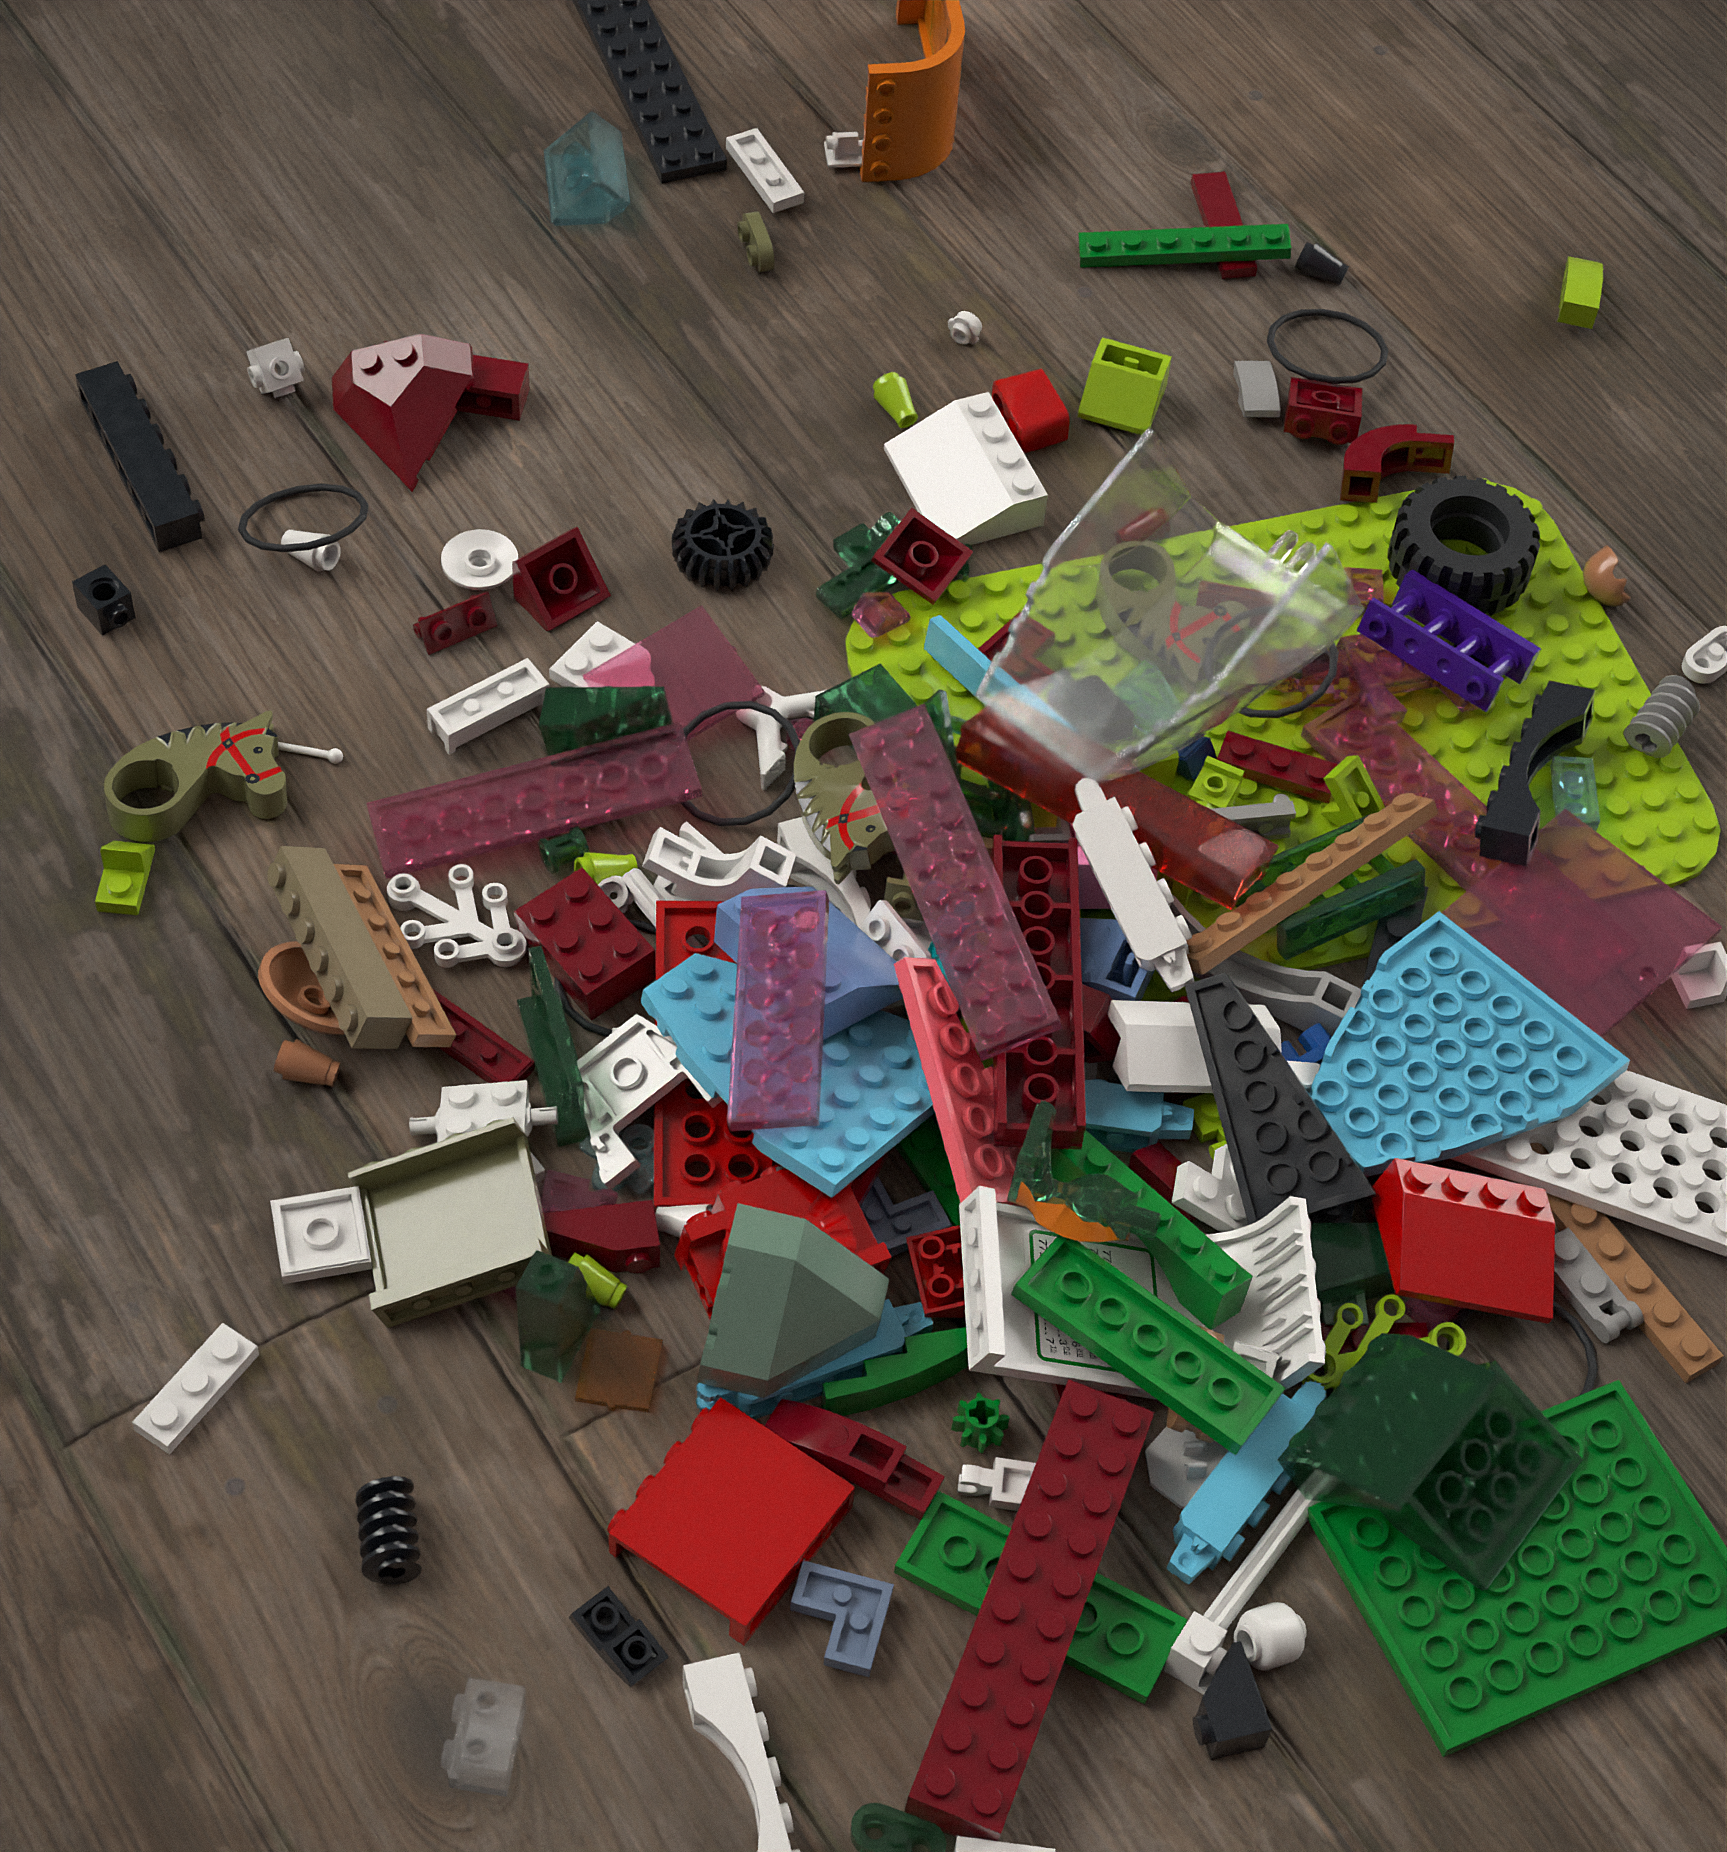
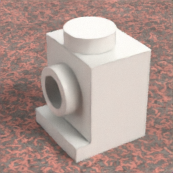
M1194 1611L1171 1647L1164 1671L1204 1695L1228 1652L1221 1648L1227 1630Z

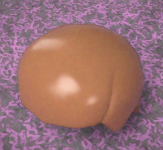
M1607 545L1587 560L1583 569V580L1588 592L1595 600L1611 607L1622 606L1631 599L1623 591L1627 580L1614 577L1613 570L1619 561L1615 553Z

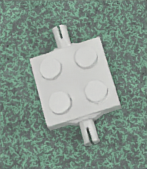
M527 1080L442 1087L440 1108L436 1115L433 1117H411L409 1121L411 1136L437 1134V1142H440L452 1134L467 1133L485 1127L494 1120H506L514 1117L528 1137L533 1126L558 1125L557 1106L532 1109L529 1103L530 1092Z

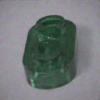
M868 1803L860 1807L853 1815L850 1838L852 1844L859 1852H913L912 1847L918 1844L926 1846L929 1852L946 1851L945 1835L936 1824L882 1803ZM872 1827L878 1828L882 1831L883 1836L879 1839H871L866 1835V1830Z

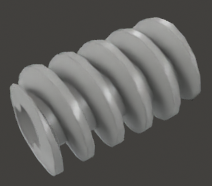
M1677 675L1666 676L1659 682L1658 687L1653 690L1651 696L1645 701L1644 706L1638 710L1637 715L1632 718L1630 724L1624 730L1623 735L1632 748L1655 758H1664L1671 752L1672 747L1676 745L1679 737L1684 734L1686 727L1692 723L1693 718L1698 715L1701 708L1692 684L1684 677Z

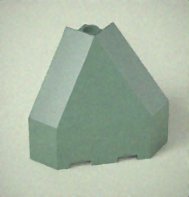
M738 1203L725 1253L724 1265L715 1297L697 1383L765 1398L874 1339L881 1320L889 1278L806 1219Z

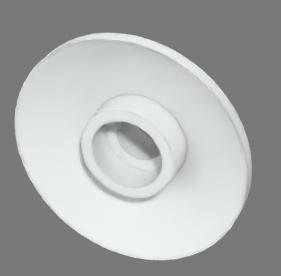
M482 529L470 530L456 535L445 545L441 554V565L445 575L456 585L471 590H487L504 584L513 576L512 561L518 559V553L514 544L500 533Z

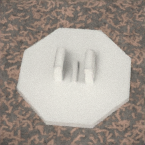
M1166 1426L1145 1450L1150 1486L1180 1509H1184L1228 1450L1216 1441L1207 1443L1196 1439L1195 1433L1184 1430L1180 1433Z

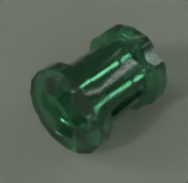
M576 825L570 827L568 833L550 840L542 838L537 842L543 864L551 874L558 872L560 866L575 861L578 857H583L585 852H590L584 834Z

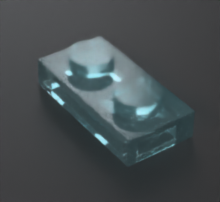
M1553 756L1550 769L1557 828L1596 831L1600 823L1593 758Z

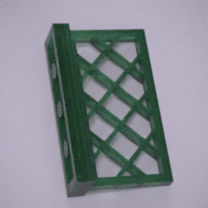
M542 946L529 948L531 996L517 999V1010L531 1058L535 1061V1071L546 1107L557 1106L558 1125H551L557 1145L561 1147L591 1139L584 1111V1084L577 1064L579 1059L558 991L554 989Z

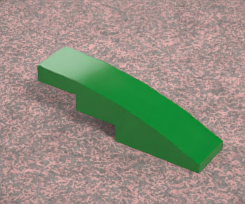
M966 1327L904 1337L903 1354L864 1360L862 1377L823 1383L821 1408L841 1416L864 1412L915 1395L954 1376L968 1367Z

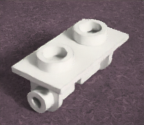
M833 132L831 136H826L824 148L828 168L862 166V141L864 140H858V132Z

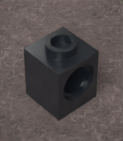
M106 564L72 581L77 608L102 636L136 618L131 592Z

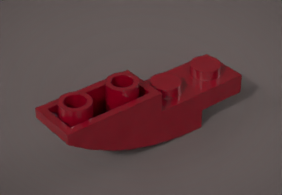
M781 1399L765 1424L766 1428L838 1476L848 1479L919 1520L923 1518L945 1478L942 1474L905 1454L907 1446L854 1420L815 1406Z

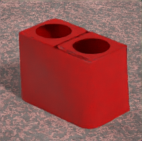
M1040 368L994 381L992 399L1023 453L1068 440L1070 424L1068 411L1043 369Z

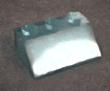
M593 111L589 112L544 150L551 223L554 225L606 224L614 216L621 214L630 204L622 133Z

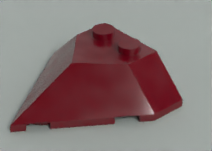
M417 334L353 350L331 378L334 411L355 431L386 466L396 474L411 492H413L419 481L416 476L425 460H431L457 412L455 406L464 390L469 391L475 380L473 350L469 343L426 334Z

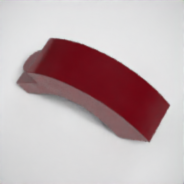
M1417 424L1384 426L1362 434L1349 445L1345 452L1340 484V500L1377 503L1380 481L1384 477L1397 472L1413 471L1450 474L1454 450V435L1417 433Z

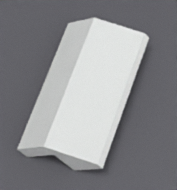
M1111 1000L1108 1017L1121 1037L1113 1068L1126 1091L1213 1093L1189 1002ZM1248 1004L1282 1053L1280 1028L1266 1006Z

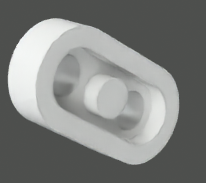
M1727 626L1715 628L1687 650L1682 662V671L1690 680L1702 684L1711 683L1727 671Z

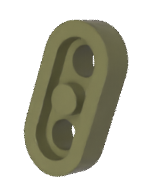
M758 211L744 213L742 221L737 223V230L740 242H746L747 244L746 252L750 267L755 266L758 273L774 270L773 247L760 213Z

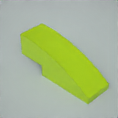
M1568 256L1557 322L1589 329L1593 328L1601 298L1603 282L1602 263Z

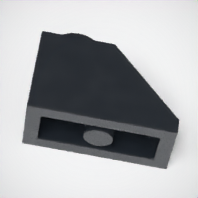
M1241 1641L1231 1644L1202 1697L1196 1717H1193L1195 1737L1200 1746L1206 1745L1210 1760L1264 1748L1272 1731Z

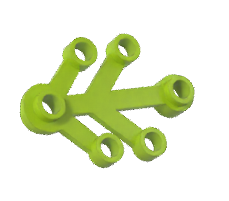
M1389 1294L1377 1302L1375 1307L1376 1317L1356 1351L1338 1355L1349 1332L1358 1328L1363 1322L1361 1308L1354 1303H1345L1335 1311L1333 1316L1335 1324L1324 1341L1326 1347L1325 1364L1322 1365L1324 1367V1375L1319 1377L1311 1373L1301 1382L1305 1384V1382H1310L1311 1380L1312 1382L1321 1383L1324 1390L1333 1388L1356 1403L1357 1410L1361 1416L1373 1419L1385 1411L1387 1406L1386 1398L1380 1391L1375 1389L1366 1390L1344 1374L1360 1370L1396 1393L1399 1402L1404 1408L1416 1410L1428 1401L1429 1393L1427 1387L1419 1381H1410L1386 1364L1433 1355L1441 1361L1452 1360L1465 1349L1466 1336L1463 1330L1454 1323L1445 1322L1433 1328L1429 1332L1428 1337L1380 1346L1393 1323L1399 1320L1405 1313L1403 1300L1397 1295ZM1385 1302L1395 1305L1397 1310L1396 1316H1390L1384 1311ZM1344 1310L1353 1313L1355 1317L1354 1324L1350 1325L1343 1321L1342 1312ZM1439 1336L1445 1337L1449 1341L1450 1348L1448 1351L1439 1348L1437 1344ZM1408 1388L1418 1391L1420 1395L1418 1403L1409 1400L1407 1396ZM1366 1397H1372L1377 1401V1411H1370L1366 1407Z

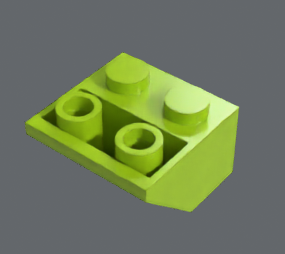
M1102 337L1091 363L1077 417L1147 437L1167 386L1172 356Z

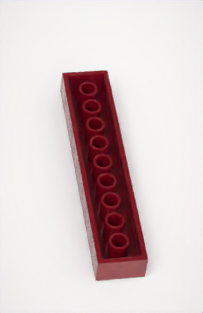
M1068 1379L913 1782L903 1816L955 1837L961 1836L999 1841L1155 1412Z

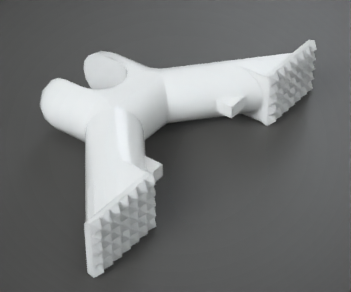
M850 681L845 687L786 697L777 694L767 687L758 686L752 690V695L759 704L776 709L787 720L809 716L816 720L821 714L827 716L841 712L844 709L843 707L847 706L846 704L852 700L853 683ZM736 709L737 718L742 723L756 730L761 789L764 791L785 770V751L788 749V745L781 741L780 728L782 726L772 716L752 709Z

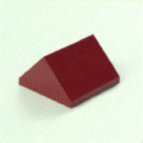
M578 527L568 530L512 561L514 599L545 631L552 630L611 596Z

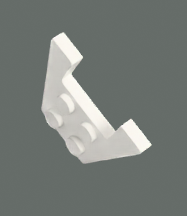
M635 1014L569 1067L582 1115L586 1118L591 1135L590 1143L595 1150L600 1170L598 1171L600 1178L610 1190L641 1166L620 1138L619 1132L683 1080L689 1078L712 1108L723 1100L721 1097L712 1099L681 1064L675 1055L677 1045L672 1037H663L656 1025L638 1014Z

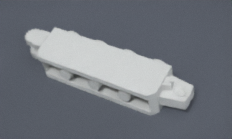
M1092 777L1081 778V781L1075 784L1076 789L1074 790L1082 812L1076 815L1072 826L1075 830L1076 838L1139 967L1148 971L1156 969L1171 992L1195 982L1187 958L1189 949L1186 940L1192 938L1191 932L1183 916L1174 917L1168 905L1174 899L1164 878L1156 881L1150 867L1156 865V862L1147 843L1144 842L1138 845L1132 831L1138 829V826L1129 807L1126 806L1121 809L1115 797L1107 800L1101 787H1099V783H1096V779L1092 780Z

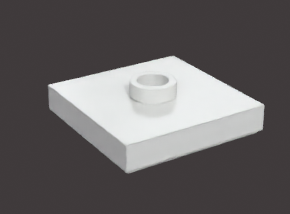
M359 1186L270 1201L283 1284L372 1269Z

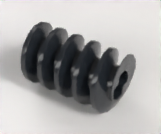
M401 1476L382 1477L365 1484L356 1493L357 1521L360 1525L358 1538L361 1541L359 1551L363 1559L361 1572L365 1578L372 1582L385 1585L405 1584L416 1579L421 1574L422 1567L414 1563L419 1560L421 1553L420 1549L414 1546L418 1542L419 1533L412 1529L416 1526L417 1516L415 1513L410 1512L415 1508L416 1501L413 1496L409 1495L414 1489V1484L409 1478Z

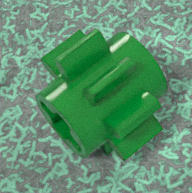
M977 1393L976 1398L969 1403L963 1400L959 1401L957 1409L959 1416L953 1417L951 1430L955 1432L962 1431L960 1443L962 1448L969 1445L978 1449L980 1454H982L985 1448L992 1443L997 1446L1002 1445L1004 1437L1002 1430L1008 1429L1010 1418L1005 1414L999 1415L1001 1400L996 1399L992 1401L983 1397L981 1393Z

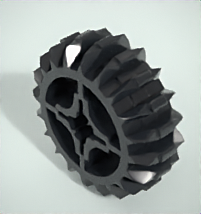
M729 498L725 504H718L713 499L709 506L698 502L696 510L686 509L684 518H678L674 533L672 534V556L674 557V562H677L679 572L686 573L689 582L699 579L702 588L708 584L714 585L716 591L721 586H728L733 591L738 583L747 588L750 579L759 581L762 572L768 570L771 557L774 554L772 529L768 527L766 517H759L756 508L746 510L744 502L737 506L732 505Z

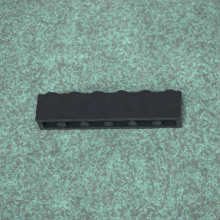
M118 361L75 374L80 402L158 552L202 539L200 522L205 521V516L198 499L191 500V489L188 480L184 474L178 475L176 471L178 469L177 462L170 448L164 449V439L158 424L150 423L151 415L144 398H137V387L132 375H125Z

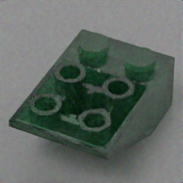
M664 686L546 687L539 727L552 769L616 767L677 742V734Z

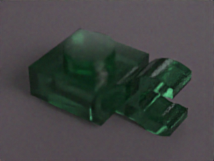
M887 512L876 521L871 529L864 523H861L833 540V550L857 573L873 563L871 561L872 557L893 532L894 527L900 523V520L892 512Z

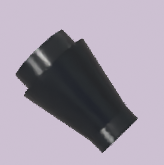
M1306 242L1294 267L1301 270L1302 275L1331 281L1340 285L1349 265L1341 262L1317 242L1315 245Z

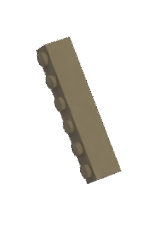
M280 846L274 862L268 868V883L272 887L281 905L282 912L286 915L295 933L296 940L300 943L309 961L310 968L315 973L324 991V996L329 1001L338 1019L339 1026L343 1030L351 1048L398 1049L413 1017L326 849Z

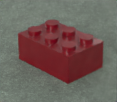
M582 867L514 911L518 931L525 937L526 946L550 974L560 981L563 989L591 1021L656 978L655 949Z

